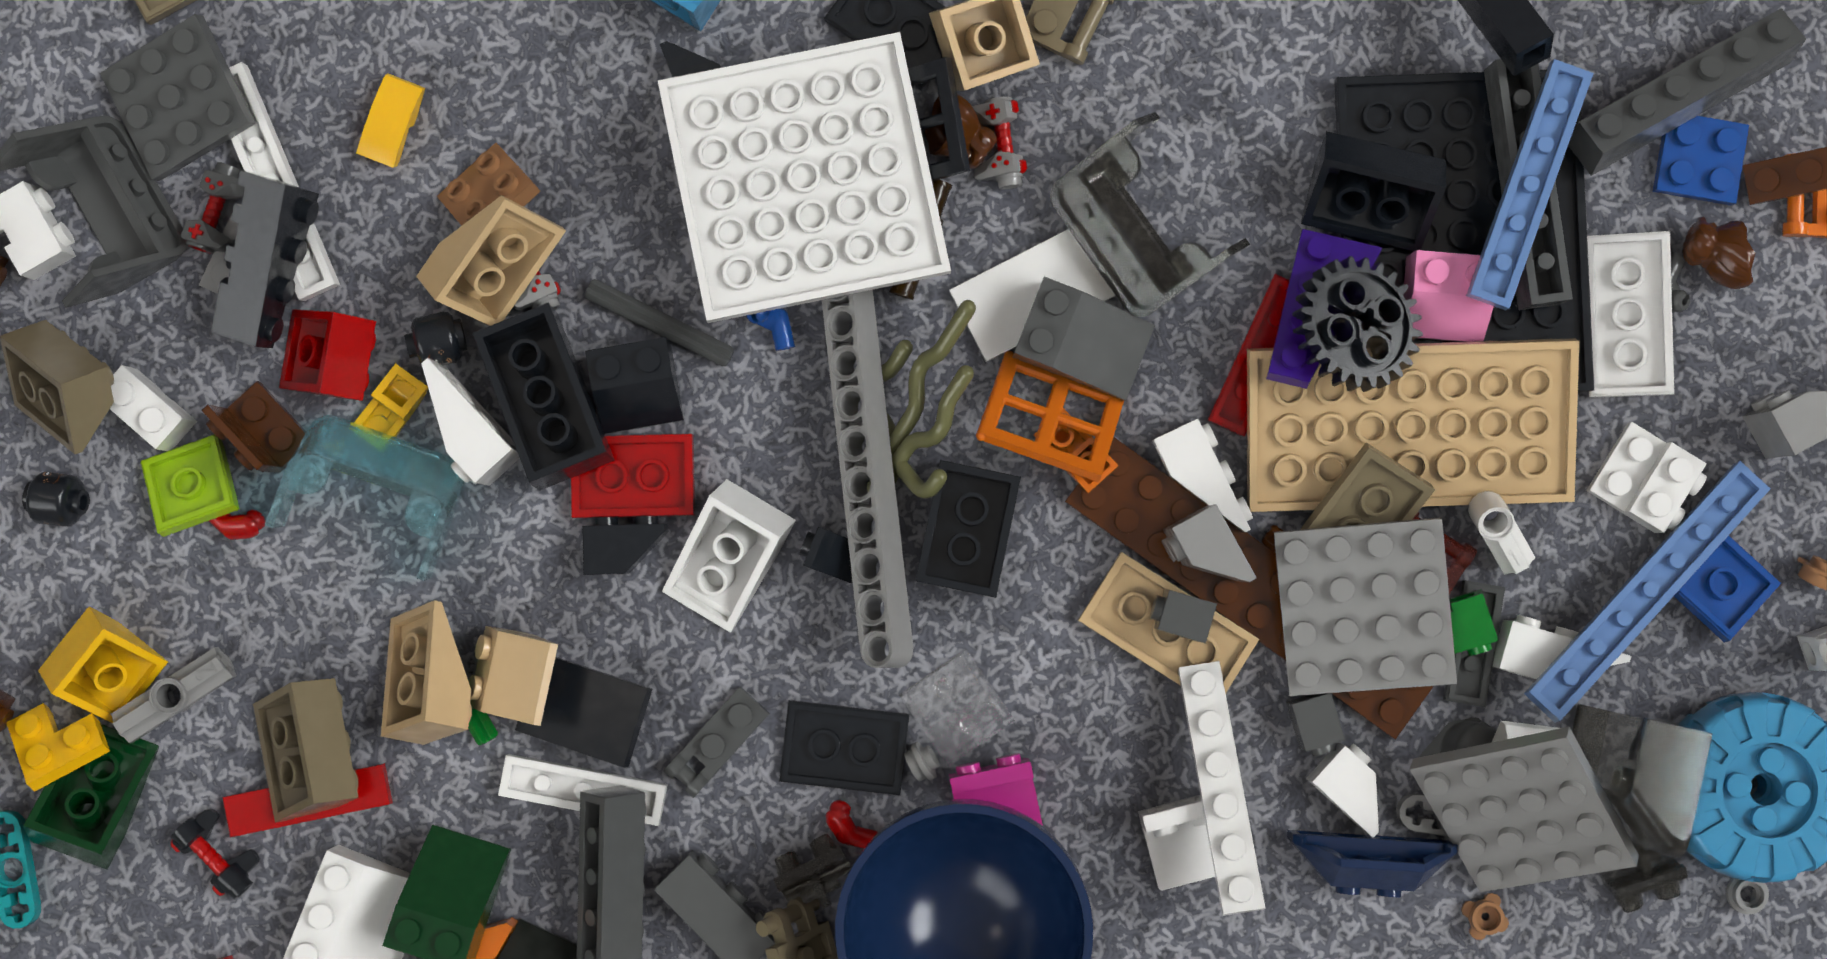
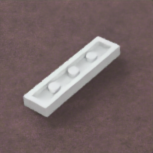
M508 754L505 757L498 796L580 811V791L622 785L645 792L647 807L645 824L659 826L668 784Z

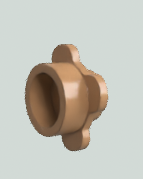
M1815 555L1812 556L1810 561L1799 557L1797 561L1803 565L1798 576L1814 586L1827 590V560Z
M1487 893L1481 900L1476 902L1468 900L1462 905L1461 912L1469 920L1471 926L1469 933L1473 938L1482 940L1486 935L1504 932L1508 928L1509 921L1500 907L1501 899L1498 895ZM1483 913H1488L1489 917L1487 920L1482 919Z

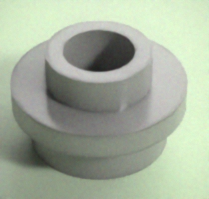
M919 742L913 743L911 750L904 753L912 774L919 782L926 778L930 781L937 777L935 769L940 767L934 751L929 745L923 747Z
M1734 878L1729 881L1726 888V898L1734 910L1742 914H1755L1761 911L1767 904L1769 891L1766 883ZM1750 886L1753 892L1752 897L1749 900L1743 901L1740 892L1743 887Z

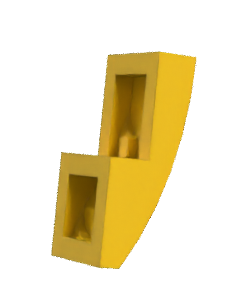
M389 73L385 74L369 111L356 154L392 168L398 166L409 128L414 126L425 88Z
M395 363L371 394L373 399L348 431L383 455L418 408L428 391V386Z

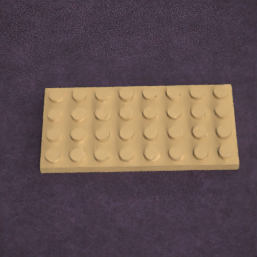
M1572 338L1414 343L1420 348V351L1409 356L1414 364L1402 370L1403 376L1392 381L1389 385L1379 389L1376 387L1367 392H1363L1361 387L1353 391H1347L1346 382L1335 387L1332 386V373L1321 378L1318 376L1321 364L1307 389L1267 380L1266 377L1273 348L1247 349V505L1250 511L1315 510L1365 443L1370 444L1432 484L1435 491L1422 507L1469 505L1473 497L1485 491L1499 494L1506 504L1575 502L1579 340ZM1366 345L1367 352L1372 357V352L1370 348Z

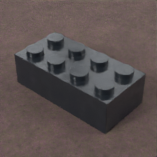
M549 302L472 333L527 479L532 486L541 491L615 461L559 315Z

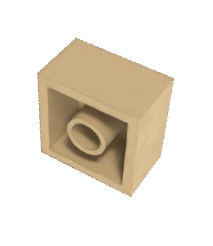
M965 0L929 13L942 57L951 58L957 91H965L1040 65L1020 0Z

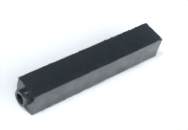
M1458 0L1513 76L1551 57L1554 34L1528 0Z

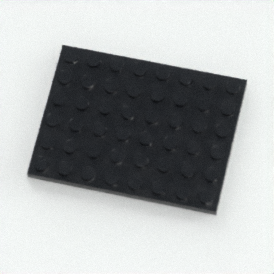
M1539 70L1541 84L1543 83L1547 70ZM1484 72L1337 77L1334 80L1336 134L1446 160V189L1421 250L1481 255L1502 197ZM1580 110V113H1579L1577 122H1576V124H1575L1574 130H1575V128H1576L1578 122L1582 120L1581 110ZM1568 146L1556 178V187L1573 299L1560 305L1518 310L1515 292L1510 309L1503 310L1494 306L1484 341L1575 338L1579 340L1578 392L1594 391L1584 166ZM1341 234V238L1382 247L1374 266L1380 262L1383 263V275L1387 276L1396 272L1397 277L1394 284L1397 288L1404 285L1406 256L1414 251ZM1378 309L1379 315L1384 320L1382 312ZM1415 339V340H1412L1411 342H1413V343H1446V342H1453V341H1441V340H1429V339Z

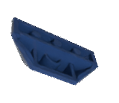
M1287 830V839L1324 881L1336 887V893L1360 895L1361 888L1377 889L1376 895L1401 897L1402 891L1414 892L1458 853V844H1452L1450 840L1379 835L1372 838L1369 835Z

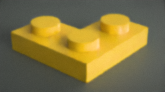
M42 703L6 722L26 784L34 792L110 752L100 721L92 713L58 731L50 708L45 703Z

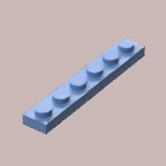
M1556 59L1549 63L1466 294L1467 297L1503 310L1510 309L1594 73Z

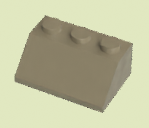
M46 319L1 335L0 340L14 405L73 454L76 455L83 452L114 403L111 385L114 384V376L110 367L105 362H100L84 346L78 345L69 338L65 331H60Z
M335 678L291 682L253 704L275 822H282L337 808L359 798L357 792L358 777L353 770L349 751L350 737L345 730L342 716L343 700L337 690Z

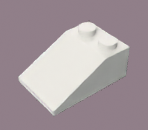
M427 358L421 364L446 452L454 460L450 467L466 483L471 481L475 485L478 483L490 486L520 459L513 439L445 365L442 366L438 362Z
M726 479L709 495L662 592L731 633L776 559L796 520Z

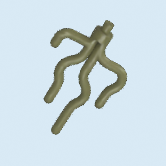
M965 300L960 304L937 343L930 349L922 352L914 361L909 372L908 406L896 426L887 413L895 484L900 478L908 489L920 498L926 499L935 496L945 484L947 474L943 469H936L928 480L924 482L908 463V460L916 449L937 445L947 436L952 426L955 406L974 376L972 367L964 365L958 369L939 401L934 426L928 431L910 433L920 419L924 409L925 376L930 367L944 360L976 311V305L971 300ZM901 340L887 362L881 365L883 383L895 377L909 358L913 350V345L909 340ZM870 479L867 483V492H869L871 485Z

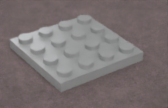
M1442 517L1274 532L1289 696L1457 684Z
M1570 727L1418 757L1412 760L1410 766L1412 775L1452 844H1458V854L1480 892L1637 867L1639 854Z

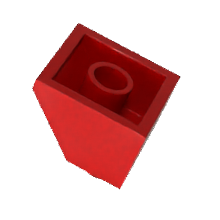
M292 309L279 388L363 401L364 392L369 384L368 368L370 356L376 343V321L337 312Z

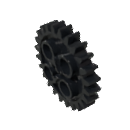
M1349 256L1341 262L1336 259L1325 265V267L1323 266L1313 272V277L1302 284L1306 291L1295 298L1303 307L1292 313V316L1302 320L1303 324L1293 329V333L1304 335L1306 339L1298 346V349H1310L1312 353L1306 363L1310 365L1318 361L1321 364L1318 376L1321 378L1332 373V386L1335 387L1346 382L1347 391H1353L1361 387L1363 392H1367L1376 387L1378 389L1391 384L1392 381L1403 376L1402 370L1414 364L1409 356L1420 351V348L1411 341L1423 336V332L1413 328V323L1422 319L1421 315L1412 314L1409 309L1417 303V300H1405L1403 296L1409 286L1405 284L1397 288L1394 284L1397 273L1393 272L1384 276V264L1380 262L1370 268L1367 257L1355 262L1353 256ZM1343 292L1347 294L1349 302L1344 298ZM1378 309L1382 312L1384 320L1379 315ZM1331 328L1336 332L1337 340L1333 337ZM1366 345L1370 348L1372 357L1367 352Z

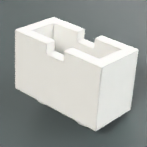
M24 181L0 194V234L5 232L11 244L4 248L19 275L35 280L76 257L70 246L75 243V240L64 223H57L51 212L55 208V204L47 191L42 187L38 188Z
M121 365L113 374L114 384L111 385L114 403L110 410L155 449L163 451L174 449L197 423L190 414L164 394L159 387L138 369Z

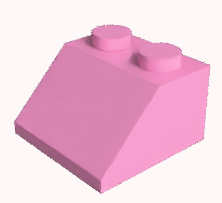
M1416 250L1406 256L1404 285L1407 284L1409 287L1403 296L1405 300H1417V303L1409 308L1412 314H1418L1422 317V319L1413 323V328L1423 332V336L1417 339L1453 342L1484 341L1494 306L1466 296L1480 255Z

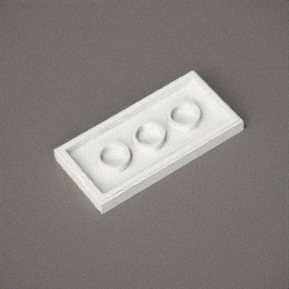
M1093 217L949 290L957 307L965 300H971L975 303L976 311L967 327L985 362L1017 346L1044 276L1086 292L1103 301H1107L1129 290L1130 287Z
M1670 231L1587 236L1594 391H1589V398L1674 395Z

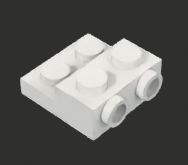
M1628 422L1586 491L1650 531L1665 533L1667 528L1674 530L1682 521L1685 510L1681 508V505L1687 495H1696L1704 485L1707 476L1701 472L1707 463L1673 442L1666 443L1637 424Z

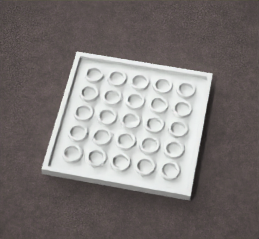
M900 32L658 80L707 323L951 274Z

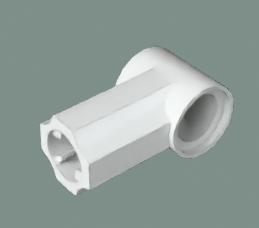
M1490 491L1477 494L1469 503L1468 512L1503 574H1517L1529 568L1530 563L1535 559V555L1504 500L1499 494ZM1499 511L1494 519L1484 521L1489 513Z

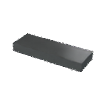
M1463 580L1460 595L1482 589L1496 634L1498 635L1505 587ZM1496 642L1491 643V650L1481 654L1468 656L1467 650L1455 654L1457 684L1445 685L1443 700L1486 707Z

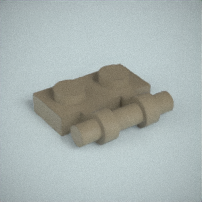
M815 895L808 897L799 896L789 901L786 908H775L767 912L763 920L757 922L756 931L760 936L766 937L771 934L774 937L775 944L765 949L767 959H838L829 921L817 922L814 911L820 908V901ZM793 922L797 924L799 931L795 934L791 925Z

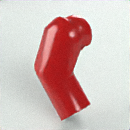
M841 800L832 802L829 811L826 813V823L837 841L864 849L878 831L855 826L852 818L849 816L851 806Z

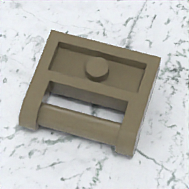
M1034 0L1026 16L1033 43L1078 65H1083L1088 56L1086 49L1108 4L1112 5L1114 0H1092L1072 43L1061 40V37L1079 0Z

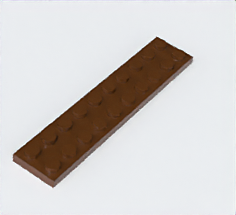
M1113 437L1108 454L1119 466L1089 494L1077 484L1065 500V503L1197 598L1216 603L1215 611L1260 639L1258 642L1286 661L1276 553L1225 519L1256 575V579L1251 582L1234 581L1183 566L1177 560L1173 562L1162 544V540L1167 538L1163 529L1208 505ZM1434 686L1331 694L1396 740Z

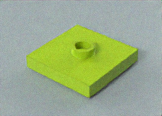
M215 434L140 461L157 533L162 537L240 510L222 440Z

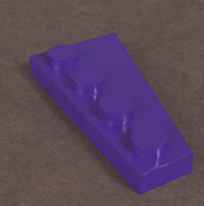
M1302 229L1266 377L1267 380L1307 389L1320 366L1318 361L1310 365L1306 363L1312 354L1310 349H1298V346L1306 340L1305 336L1293 333V329L1303 325L1302 320L1292 316L1293 312L1303 307L1295 300L1296 296L1306 291L1302 284L1313 277V272L1323 266L1325 267V265L1336 259L1341 262L1349 256H1353L1355 262L1367 257L1371 268L1377 261L1382 247ZM1343 292L1344 298L1349 302L1347 294ZM1331 328V333L1335 337L1336 332Z

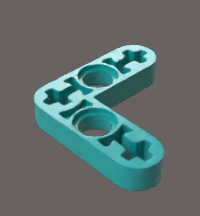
M14 810L0 811V825L4 822L3 818L6 824H13L14 832L8 834L9 846L18 844L19 850L0 853V918L6 926L20 929L34 923L39 918L41 899L30 839L23 827L25 818ZM0 834V848L8 846L6 835ZM9 858H16L22 863L23 873L18 880H12L5 874L4 865ZM25 884L26 890L18 892L20 904L28 905L29 912L24 913L22 916L23 920H21L20 914L12 913V906L18 904L17 892L8 894L7 888H15Z

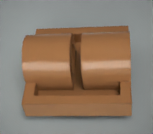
M495 143L486 152L482 153L461 175L451 181L437 197L462 226L501 195L524 207L541 191L509 155Z

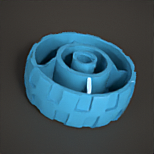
M1762 692L1730 694L1706 702V706L1694 714H1688L1678 723L1671 732L1674 737L1667 751L1661 752L1656 777L1660 779L1661 797H1658V802L1665 823L1670 826L1678 838V843L1690 855L1718 873L1734 879L1760 883L1792 880L1798 873L1815 871L1827 862V722L1818 716L1815 710L1784 696ZM1756 776V779L1758 781L1757 790L1750 795V792L1752 790L1751 780Z

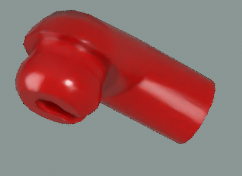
M249 510L246 515L232 516L229 513L208 521L230 540L253 538L265 526V518L257 510Z

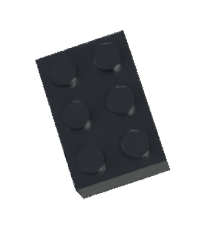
M940 460L939 469H943L946 472L947 480L941 490L932 498L915 581L996 598L1021 476Z

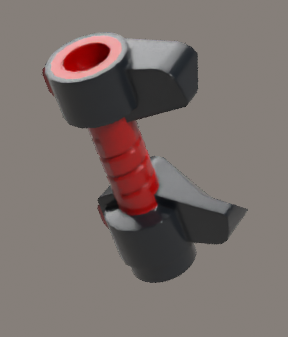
M214 809L204 810L196 819L193 817L189 818L171 835L173 839L171 847L176 852L181 851L183 854L190 852L197 854L214 872L210 880L213 885V891L220 896L224 894L230 895L236 900L253 884L248 878V873L259 863L260 858L253 849L229 861L222 858L207 842L220 814Z

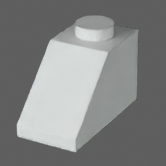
M1338 743L1336 750L1329 752L1306 779L1361 830L1374 838L1379 832L1376 773L1367 766L1371 759L1355 744L1348 748Z

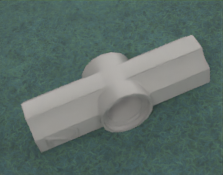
M214 647L171 676L157 680L149 690L111 713L112 724L120 736L124 737L128 743H133L180 712L189 710L197 701L235 678L237 675L234 665L219 647ZM172 684L181 693V699L177 705H173L167 697L168 689Z

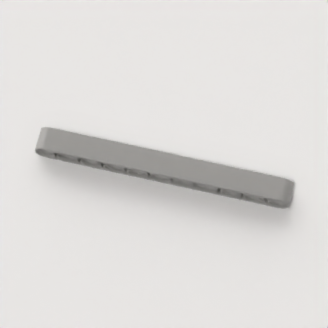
M873 290L824 299L822 300L860 653L864 662L870 667L901 668L906 666L912 658L913 639ZM851 321H853V322H852V328H851V330L849 331V325H850ZM856 359H857V366H856V369H855V371H854V370H853V366H854V363H855V361H856ZM861 399V408L858 411V403ZM864 440H866V447L863 451L862 444ZM870 479L871 485L869 492H867V483ZM873 520H874V521H875V529H874V532L872 533V531H871V524H872V522H873ZM879 560L880 569H879V572H878V574H877V573H876V563H877V561ZM882 601L884 602L883 615H881L880 605ZM887 642L889 645L888 656H886L885 654V645Z

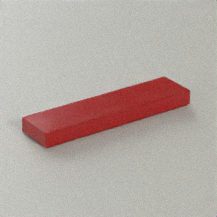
M1277 274L1273 275L1207 419V421L1242 437H1245L1247 433V349L1274 348L1289 280Z
M385 763L354 770L358 777L357 792L359 798L337 808L282 822H275L269 787L223 797L230 837L392 804Z

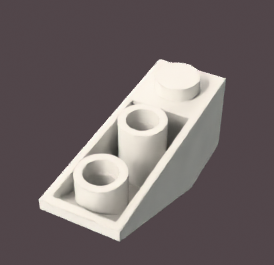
M1196 419L1152 440L1170 478L1182 485L1205 504H1216L1222 516L1242 532L1251 530L1247 521L1253 519L1252 513L1243 497L1236 499L1230 487V484L1236 482L1234 475L1226 460L1218 461L1212 449L1218 445V442L1208 423L1201 425L1199 419Z
M1517 615L1516 621L1503 620L1498 636L1499 641H1497L1492 667L1527 678L1538 679L1579 632L1556 626L1555 633L1540 629L1541 621L1522 615ZM1621 653L1612 665L1630 662L1631 656Z

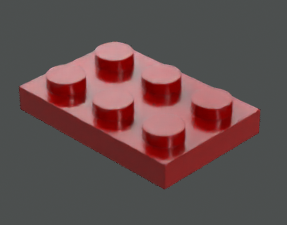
M694 435L606 436L615 461L571 478L572 518L695 515Z

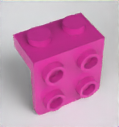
M1020 753L996 758L997 764L981 767L980 762L956 766L957 773L949 774L954 799H977L998 803L1029 816L1043 826L1033 781L1034 776L1029 758L1021 759Z

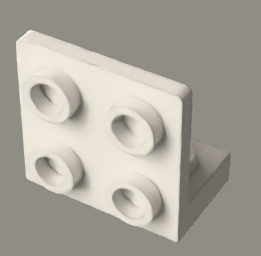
M1200 795L1138 811L1157 886L1160 890H1167L1215 877Z

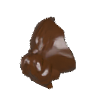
M957 95L970 169L978 168L986 155L992 150L997 138L991 129L981 126L972 105L962 96ZM939 96L934 102L932 116L942 113ZM944 124L925 130L924 134L928 142L930 154L949 157Z
M1698 217L1696 223L1689 228L1683 243L1682 253L1686 262L1692 266L1700 265L1705 269L1708 276L1719 285L1730 289L1750 286L1753 283L1751 269L1756 252L1747 240L1746 225L1742 221H1731L1717 226L1714 222L1707 223L1705 217Z

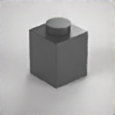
M1165 589L1163 597L1156 595L1150 619L1156 620L1154 629L1206 644L1217 604Z
M1331 693L1312 694L1286 702L1301 750L1305 752L1311 751L1313 756H1318L1335 751V743L1345 741Z

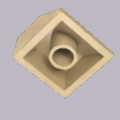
M485 626L484 635L479 636L475 647V657L478 659L475 675H472L468 681L471 688L470 704L472 708L483 713L541 726L558 644L525 632Z

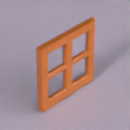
M1012 351L1005 352L977 430L976 438L979 441L990 443L1099 482L1124 400L1013 358L1014 353ZM1015 372L1053 384L1046 407L1008 394ZM1068 390L1106 403L1099 426L1061 413ZM1004 405L1042 418L1035 441L996 428ZM1058 424L1095 436L1088 460L1050 447Z

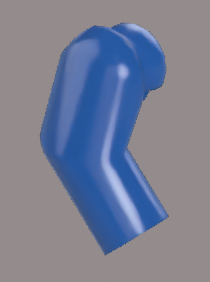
M783 308L746 315L750 322L772 331L776 351L795 347L789 316Z

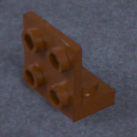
M256 381L228 408L207 404L202 409V412L209 418L206 422L207 427L219 439L224 441L227 438L236 447L237 450L234 452V456L250 471L255 468L261 472L280 473L315 441L259 381Z

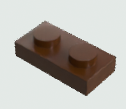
M1827 147L1743 165L1749 204L1756 205L1827 190Z

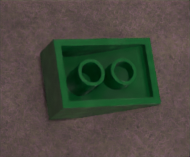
M101 724L110 752L44 786L23 827L31 842L108 870L125 837L159 745L143 739L128 743L124 737L119 735L116 729Z
M432 825L395 906L382 946L422 959H475L511 848Z

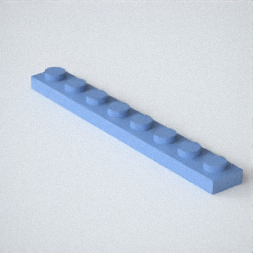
M1741 461L1733 464L1524 694L1554 723L1561 721L1771 488Z

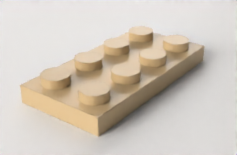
M1120 552L1081 613L1078 621L1178 685H1180L1179 667L1219 661L1226 694L1260 639L1216 611L1206 644L1154 629L1156 620L1150 619V613L1156 595L1163 597L1165 589L1186 595L1189 594L1128 555Z

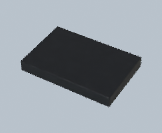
M837 0L824 17L827 23L852 41L900 32L908 69L943 58L929 16L930 12L945 8L937 0ZM928 81L915 86L922 90Z
M555 657L541 726L518 721L515 730L623 768L629 767L653 689Z
M788 700L779 782L900 795L909 714Z

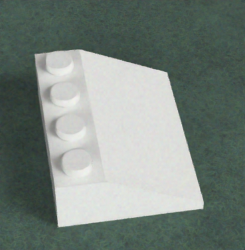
M341 845L328 849L283 959H402L403 952L382 945L395 906L410 873Z

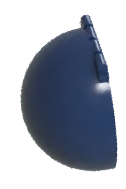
M953 799L923 805L906 812L885 826L865 846L852 865L841 890L835 920V941L838 959H1091L1093 920L1088 893L1077 866L1061 843L1047 829L1029 816L998 803L977 799Z

